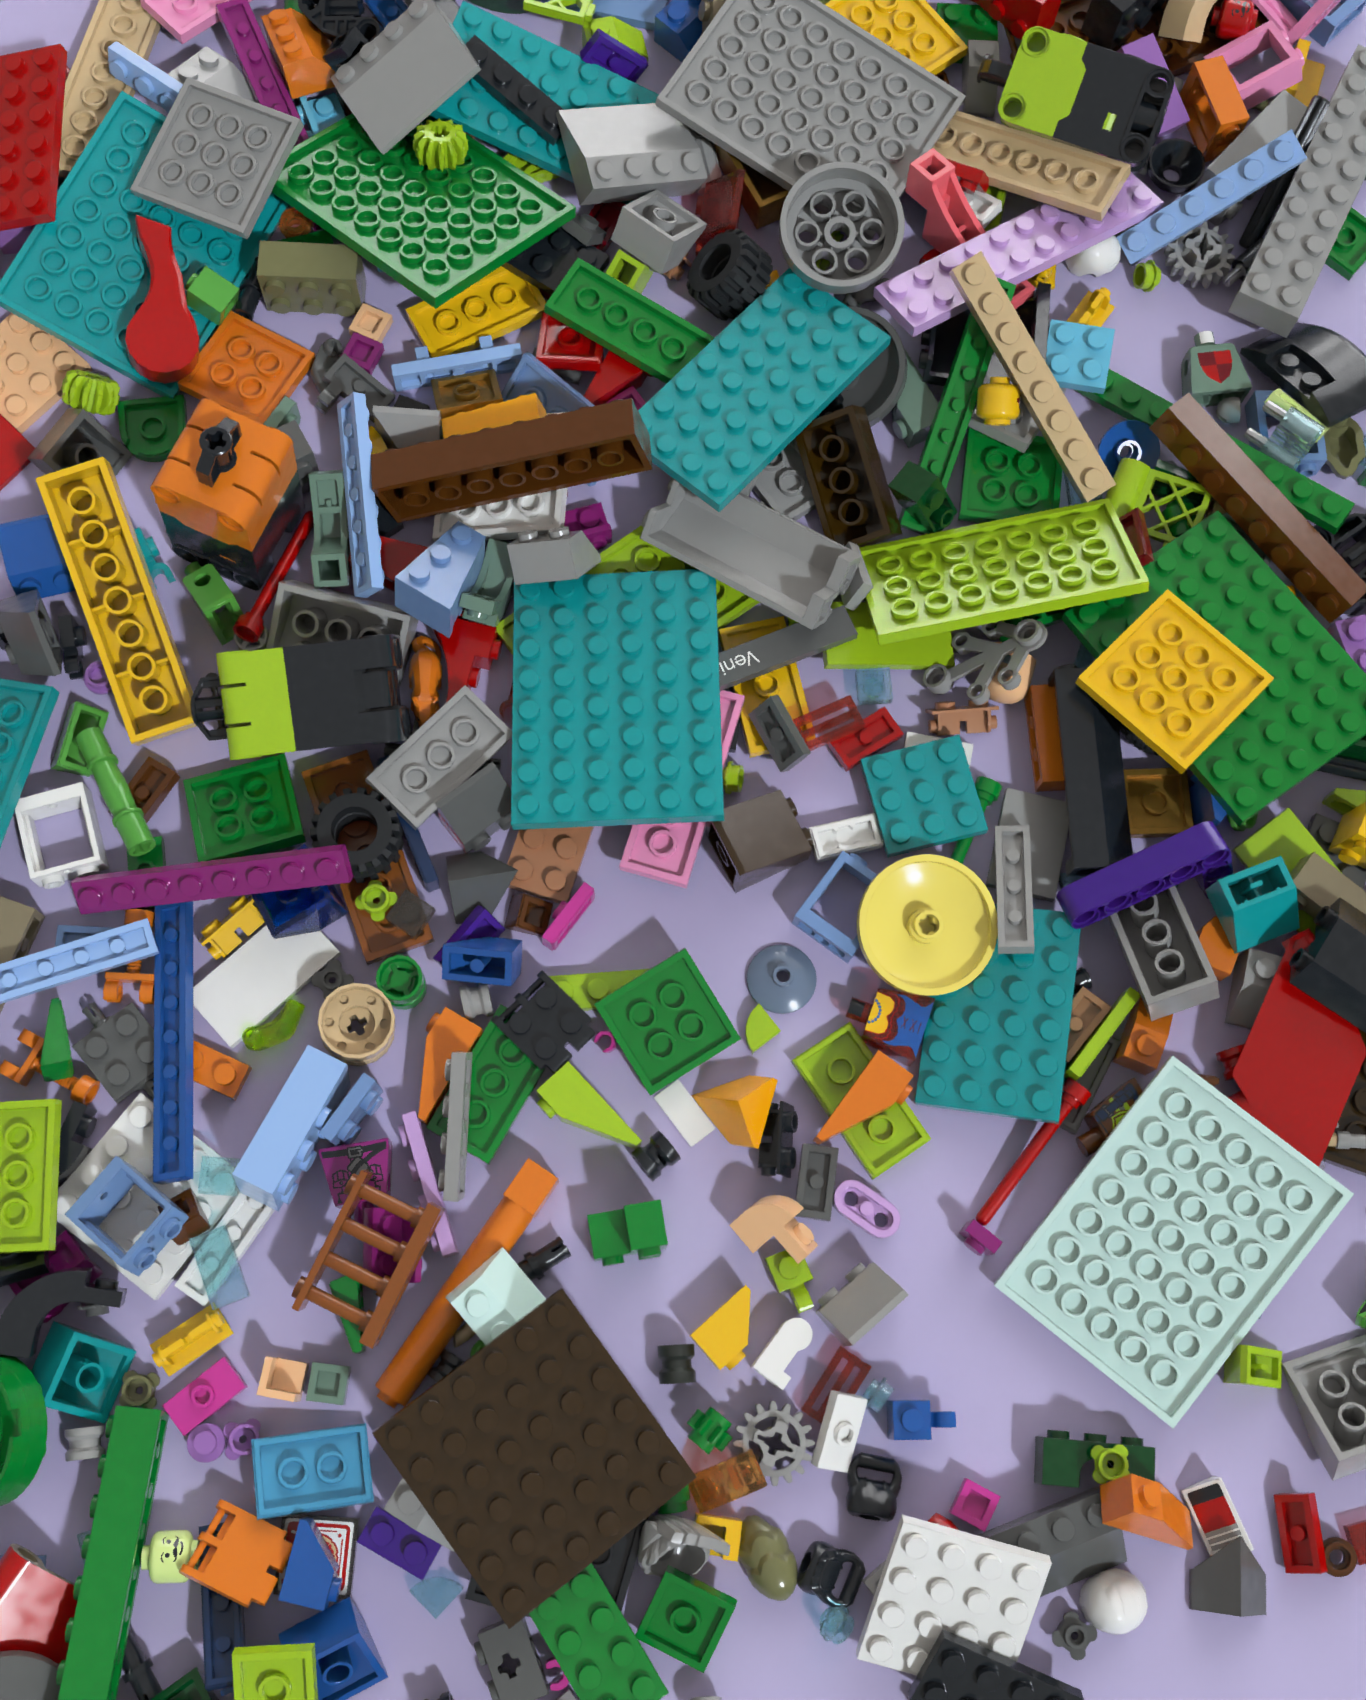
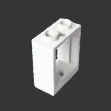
M83 782L19 798L15 813L30 879L39 887L45 889L57 888L64 885L66 880L80 876L100 874L99 871L109 869L92 792ZM82 808L93 857L45 869L35 820Z

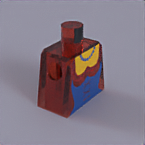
M878 988L871 1004L852 997L845 1017L864 1023L860 1038L863 1039L865 1044L910 1067L915 1062L935 998Z

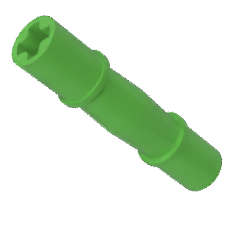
M91 727L81 731L75 738L76 743L87 764L89 774L94 775L102 798L113 816L112 823L117 828L129 855L141 856L150 852L156 846V842L144 819L143 810L137 808L129 785L117 766L118 758L113 754L102 729Z

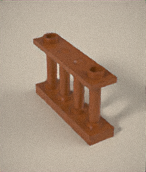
M361 1170L359 1175L353 1173L347 1182L343 1193L348 1195L307 1278L304 1276L300 1277L291 1296L296 1298L292 1309L296 1311L305 1309L310 1301L358 1325V1330L363 1332L359 1343L373 1349L378 1346L445 1208L430 1202L426 1208L420 1206L417 1209L368 1185L373 1172ZM362 1198L410 1222V1227L415 1230L409 1242L403 1240L399 1243L351 1219L360 1199ZM343 1232L393 1256V1261L398 1264L392 1276L385 1275L383 1278L333 1253ZM326 1266L377 1291L376 1296L380 1297V1300L375 1310L368 1309L365 1312L317 1288L316 1286Z

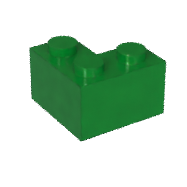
M661 1199L625 1205L623 1209L587 1215L594 1261L602 1260L603 1267L624 1263L623 1256L638 1254L639 1260L660 1257L661 1250L667 1248L668 1241Z

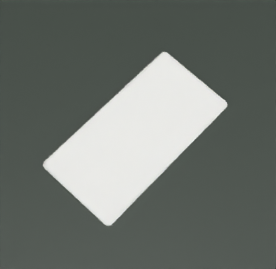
M679 1080L673 1082L654 1097L691 1147L715 1130L714 1125Z

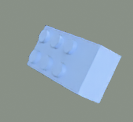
M307 1045L232 1173L240 1193L278 1212L283 1203L289 1204L292 1201L299 1184L295 1183L302 1170L307 1172L312 1166L317 1155L314 1149L320 1138L325 1140L319 1132L338 1108L351 1085L346 1063Z

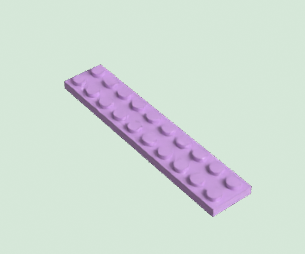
M1131 172L1102 221L1043 203L875 286L873 297L914 337L969 309L951 279L949 272L978 252L982 251L997 278L1017 285L1145 220L1161 210L1164 201Z

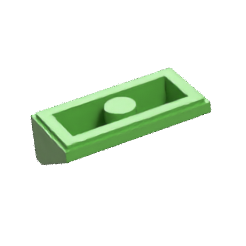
M78 701L73 702L68 708L50 768L89 777L87 764L75 738L81 731L91 727H99L104 731L109 712Z

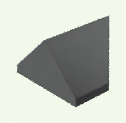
M481 851L446 856L448 884L455 923L462 924L477 905L485 908L492 915L518 870Z
M1241 1536L1195 1568L1189 1569V1609L1239 1617L1266 1615V1574Z

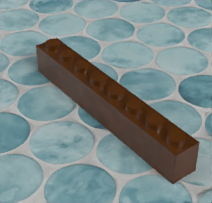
M1187 393L1170 406L1149 427L1329 623L1352 607L1366 593V583L1190 393Z

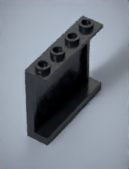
M1038 282L1034 296L1015 310L1046 362L1051 284ZM969 309L922 332L921 345H926V349H921L918 368L923 369L922 382L945 386L971 312ZM993 352L983 384H989L990 377H1008L995 352Z

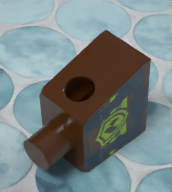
M1135 1078L1121 1084L1085 1115L1084 1121L1090 1130L1078 1136L1076 1143L1086 1157L1099 1149L1143 1092Z

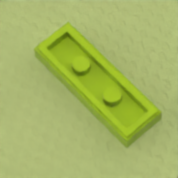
M1131 986L1121 993L1112 1005L1111 1011L1066 1067L1064 1074L1066 1079L1069 1077L1076 1081L1082 1077L1139 1000L1140 993Z

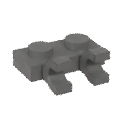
M343 353L323 376L322 381L328 386L317 397L318 402L315 404V407L325 415L335 404L339 396L346 398L352 392L363 393L366 396L369 419L374 423L373 405L389 406L394 401L396 395Z

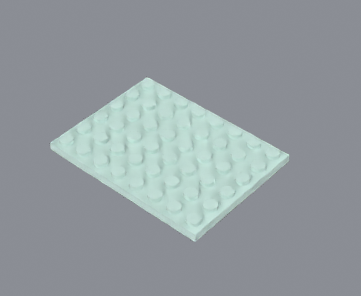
M1170 1056L995 1281L994 1286L1174 1429L1354 1193L1177 1058Z

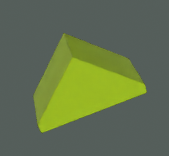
M1238 1345L1224 1362L1223 1383L1281 1389L1282 1351L1250 1345Z

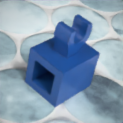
M886 1400L888 1439L932 1440L931 1427H956V1412H930V1400Z

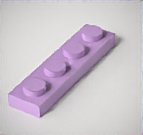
M415 1110L402 1114L404 1124L398 1126L403 1146H411L414 1159L409 1160L408 1164L414 1182L420 1180L424 1194L418 1196L420 1206L426 1208L428 1203L433 1202L445 1208L430 1239L434 1252L441 1251L444 1258L457 1255L459 1251L442 1193L438 1189V1179L418 1113Z

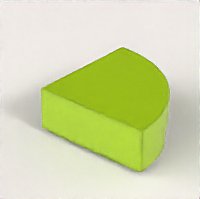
M760 1003L750 1013L745 1029L746 1043L752 1054L781 1032Z

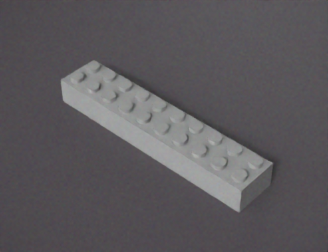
M1359 44L1348 62L1329 101L1330 106L1305 152L1307 160L1299 164L1228 310L1233 315L1287 338L1299 319L1366 177V47Z

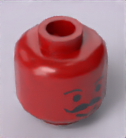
M1223 0L1220 7L1214 6L1210 26H1215V36L1218 39L1233 41L1255 29L1259 10L1254 9V3L1251 0Z

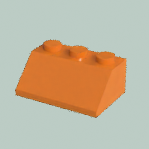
M292 8L275 9L269 14L261 16L270 50L292 99L335 87L331 77L336 72L322 58L332 42L305 15Z

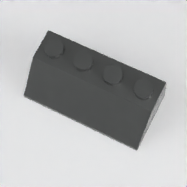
M1098 1487L978 1534L981 1537L1049 1555L1052 1565L1040 1597L1127 1562L1123 1531L1102 1524L1100 1488Z

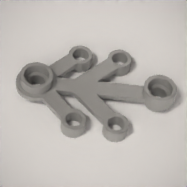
M1025 619L1017 625L1001 621L982 625L983 633L990 640L999 639L1001 636L1010 638L1000 644L971 637L967 632H960L952 639L954 649L960 655H966L971 651L979 654L950 669H947L942 664L930 666L923 675V683L932 693L945 694L952 688L954 681L982 668L975 682L967 689V696L975 705H982L990 698V690L987 687L1004 657L1011 653L1013 655L1007 667L998 673L997 679L1006 690H1013L1019 686L1021 676L1018 672L1029 652L1037 650L1045 643L1048 635L1046 627L1042 622L1034 619ZM1013 676L1010 680L1006 681L1008 677Z

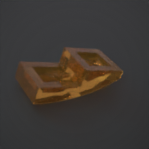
M752 1449L694 1472L697 1478L689 1483V1489L700 1514L767 1486V1482Z

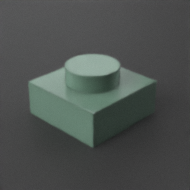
M312 1362L306 1401L345 1405L351 1367Z

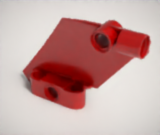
M1308 928L1282 942L1285 953L1232 1073L1240 1091L1230 1095L1228 1098L1319 1167L1365 1059L1366 1047L1356 1026L1290 983V959L1298 949H1305L1315 940V935Z

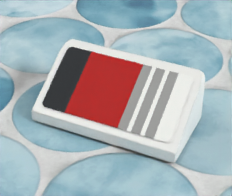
M1212 1476L1180 1490L1209 1556H1212L1239 1536L1242 1537L1250 1551L1254 1550L1221 1477Z

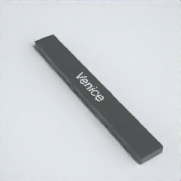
M844 605L832 609V613L826 622L813 630L800 623H796L720 652V691L857 639L858 633Z

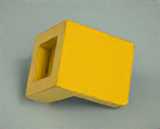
M695 1512L694 1522L704 1526L730 1545L729 1556L721 1555L711 1549L710 1555L721 1556L723 1560L738 1562L742 1520L740 1518Z

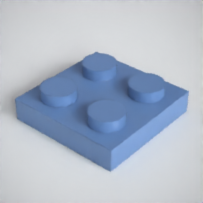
M363 1073L319 1134L334 1146L352 1144L362 1129L358 1125L367 1114L372 1116L383 1102V1098L380 1097L383 1089L373 1078Z

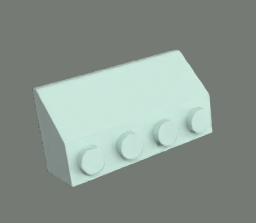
M503 1247L445 1297L485 1345L546 1300Z

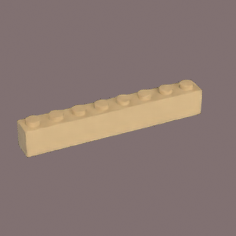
M982 251L953 268L949 272L951 279L1008 377H1010L1011 382L1020 389L1022 401L1081 502H1089L1115 486L1114 479Z

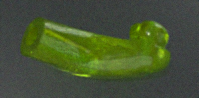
M288 999L280 1013L272 1021L257 1027H248L243 1031L242 1041L245 1046L252 1051H262L290 1039L297 1029L305 1005Z

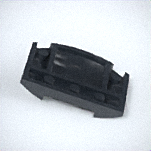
M1297 322L1287 338L1273 333L1241 348L1240 354L1328 428L1366 410V355L1346 337L1331 329L1315 324Z

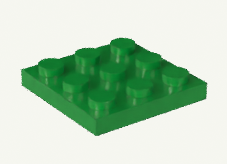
M969 427L966 436L958 520L985 523L1059 508L1063 469L1045 438L1036 436L1025 453H1022Z
M285 753L183 780L198 862L259 855L306 842Z
M685 947L594 1003L650 1096L741 1040Z

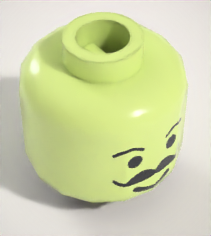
M188 1530L157 1531L153 1535L150 1545H143L141 1569L149 1570V1577L156 1584L185 1583L189 1578L180 1574L179 1570L183 1564H188L199 1541L194 1540L192 1533ZM199 1560L194 1567L196 1570L199 1568Z

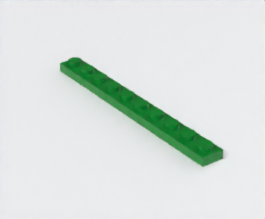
M1111 369L1108 370L1104 394L1075 390L1127 420H1137L1148 426H1151L1173 405V403ZM1229 435L1307 520L1334 535L1353 510L1355 503Z

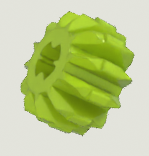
M440 118L434 122L426 120L425 125L417 126V132L414 134L413 150L419 164L427 165L429 170L435 168L440 169L442 172L446 168L455 170L456 165L464 164L468 150V139H466V133L463 132L462 125H454L451 119L446 122L441 121Z
M79 369L67 371L65 379H63L61 389L62 401L65 404L70 405L72 408L84 409L86 412L103 416L115 413L120 399V387L115 380L99 375V373Z

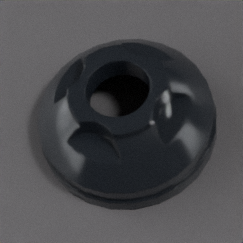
M1178 138L1161 141L1153 148L1148 159L1147 170L1150 179L1160 189L1171 193H1183L1194 188L1201 180L1205 171V160L1201 151L1191 142ZM1165 170H1173L1178 173L1180 179L1178 181H1169L1164 177L1163 172Z

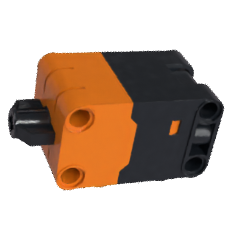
M202 398L150 486L155 497V503L158 505L166 533L172 544L173 552L190 563L199 561L204 566L206 564H213L220 576L246 588L259 591L274 565L272 553L284 532L291 533L305 509L292 439L279 429L263 425L229 410L213 400Z

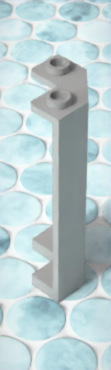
M672 477L667 486L669 494L666 503L649 509L643 517L642 527L644 528L640 539L811 630L825 623L831 615L832 608L830 607L833 600L838 594H845L862 558L861 554L742 493H739L725 508L718 512Z

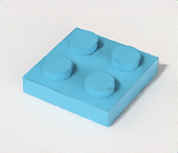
M1054 319L1050 320L1046 364L1061 388L1104 394L1115 329Z

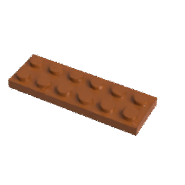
M367 750L301 772L316 815L320 814L318 806L321 802L329 804L331 801L328 796L334 792L339 797L344 795L342 789L350 788L352 793H357L358 787L365 788L368 794H371L372 790L375 791L365 781L374 771ZM364 820L351 822L340 832L338 845L345 844L348 851L365 849L374 841L377 835V826ZM403 850L398 851L400 858L397 863L393 861L390 863L391 870L387 874L383 870L377 873L379 876L377 880L382 883V886L388 892H395L398 897L397 904L391 906L386 911L384 920L380 922L373 921L367 911L359 910L355 905L357 896H360L368 886V883L372 881L370 877L364 878L365 883H357L352 878L350 883L340 884L367 965L434 942ZM375 898L373 900V903L378 904L380 902L379 898Z

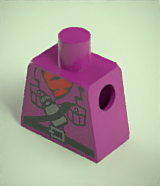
M389 1138L319 1149V1156L335 1207L342 1209L348 1195L343 1193L346 1184L353 1173L359 1175L361 1170L373 1172L368 1185L391 1196L393 1147ZM361 1198L353 1213V1218L364 1225V1208H375V1206Z

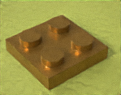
M495 369L431 380L436 408L440 410L441 419L453 416L459 412L479 409L488 404L503 402Z
M1175 768L1123 769L1131 838L1171 837L1193 827L1187 770L1180 774Z

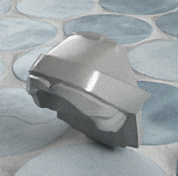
M671 1514L651 1515L649 1520H646L641 1531L638 1563L645 1574L657 1575L661 1578L668 1565L688 1575H695L706 1564L710 1555V1549L721 1555L729 1556L730 1545L721 1537L690 1519Z

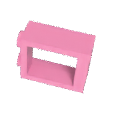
M1280 0L1252 1L1269 21L1272 19L1279 30L1283 28L1286 31L1290 44L1293 46L1297 44L1299 38L1305 39L1341 0H1318L1299 21Z
M1272 19L1204 56L1205 60L1223 55L1230 71L1233 67L1272 47L1282 61L1279 64L1242 84H1239L1231 73L1246 110L1303 80L1302 66L1305 64L1302 52L1299 48L1294 49L1286 31L1283 28L1279 30Z

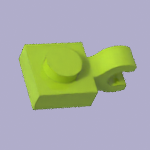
M786 1250L765 1258L778 1293L789 1290L799 1314L812 1309L814 1305L804 1283L813 1280L806 1260L803 1259L797 1264Z

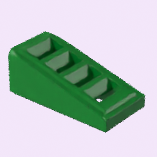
M59 998L51 999L40 1061L45 1082L70 1078L74 1074L62 1001Z
M347 1276L330 1282L329 1286L333 1296L364 1311L363 1285ZM340 1317L352 1352L355 1354L365 1352L366 1346L359 1343L363 1332L358 1330L359 1326Z

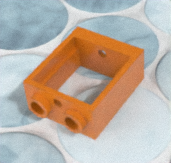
M1223 55L1193 63L1180 92V97L1190 118L1186 126L1192 141L1201 151L1205 162L1215 160L1240 135L1250 116Z

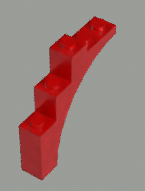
M380 536L382 542L380 550L381 565L385 574L383 586L395 592V576L428 547ZM350 552V555H349V558H348V563H349V566H350V569H351V572H352L351 552ZM464 609L453 625V632L450 638L432 628L443 649L448 667V695L446 702L465 685L470 690L471 687L477 688L481 668L490 670L493 659H499L502 649V641L498 640L497 627L471 622L468 619L462 618Z

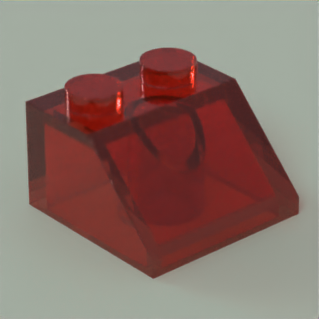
M738 169L707 182L704 196L698 195L695 215H700V219L706 222L707 225L695 242V256L698 255V252L710 239H713L720 232L724 233L727 229H738L745 170Z

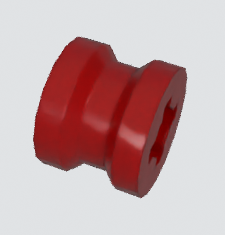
M1245 1044L1215 1054L1217 1060L1223 1063L1225 1068L1223 1073L1225 1081L1234 1079L1232 1073Z

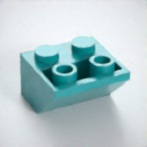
M1282 856L1219 879L1205 890L1235 954L1300 928L1297 887Z

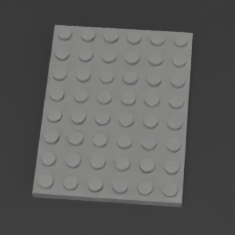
M726 0L656 99L655 106L788 191L804 174L815 167L826 163L844 161L862 164L875 170L892 185L900 198L906 189L910 163L935 146L964 102L966 95L819 0ZM851 202L846 205V208L852 213L862 211L858 203ZM819 203L814 206L815 209L823 214L830 212L826 204ZM869 229L865 230L863 235L867 240L872 241L877 232Z

